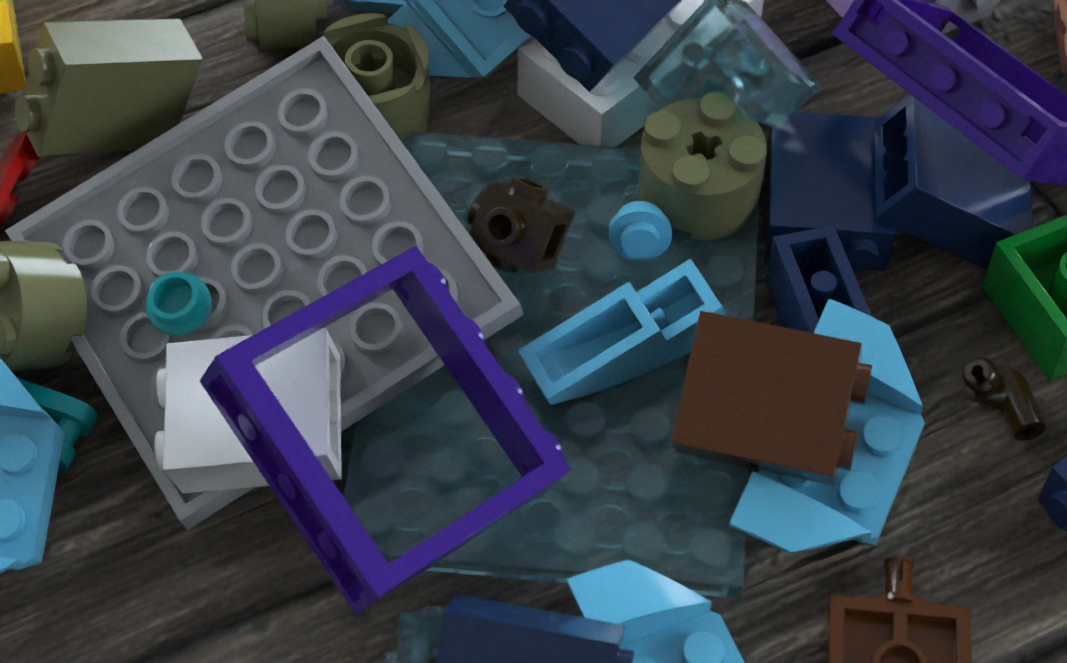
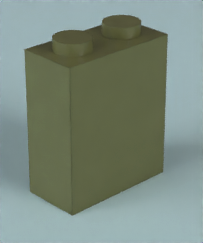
M181 19L44 22L37 47L32 49L29 54V75L24 93L19 95L16 100L15 117L17 125L22 132L27 133L37 156L137 150L180 124L203 58Z

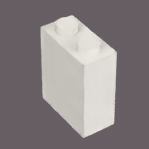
M322 328L255 367L332 480L342 479L340 354L327 329ZM252 335L167 343L166 368L158 370L156 380L158 400L161 407L165 409L164 430L157 431L154 448L159 470L161 472L164 471L182 494L269 486L199 382L216 355Z

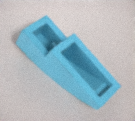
M689 259L637 292L631 283L627 282L518 351L550 405L624 383L690 353L700 311L727 315L693 261Z

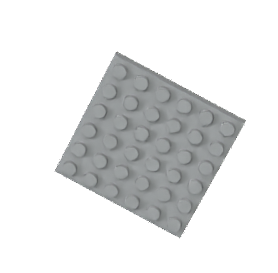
M324 36L5 230L11 241L56 243L64 249L57 252L64 259L65 263H76L82 274L86 289L87 317L82 336H72L71 341L179 521L187 530L254 487L182 494L164 471L161 472L155 458L154 444L157 431L164 430L165 409L161 407L158 400L156 380L158 370L166 368L167 343L254 335L414 246L419 248L428 263H432L441 271L446 280L448 292L464 315L472 319L479 326L485 339L523 315L518 300ZM169 272H183L198 277L204 282L212 298V308L207 320L197 330L182 336H170L160 332L151 323L146 313V300L150 286L157 278ZM393 289L324 327L329 332L340 354L341 432L445 365Z

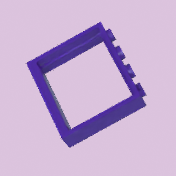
M854 0L832 33L836 38L1021 180L1067 186V95L948 7L926 0ZM949 21L961 29L954 41L941 33Z
M417 246L412 247L216 355L199 381L356 616L546 492L571 471V468L563 458V451L558 440L552 433L542 428L525 403L524 394L518 382L511 375L504 373L486 347V340L479 326L472 319L464 315L448 292V286L441 271L432 263H428ZM393 289L522 478L388 564L255 366Z

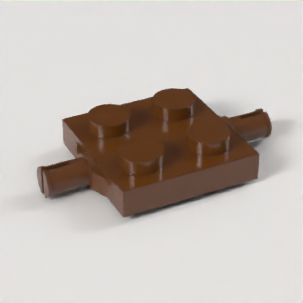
M891 556L884 560L885 593L867 598L830 595L827 606L826 663H972L970 607L934 604L921 597L913 596V560L903 556L899 567V579L898 556Z

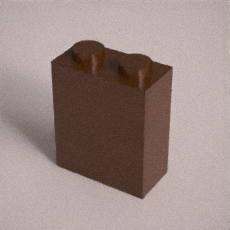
M700 311L671 443L678 453L834 486L838 469L851 471L859 431L847 429L846 427L851 403L865 404L872 365L860 363L862 355V343Z

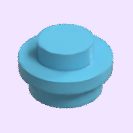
M634 201L624 205L613 217L609 225L610 245L619 255L630 260L645 261L656 258L663 254L671 243L672 228L669 219L658 206L650 202Z

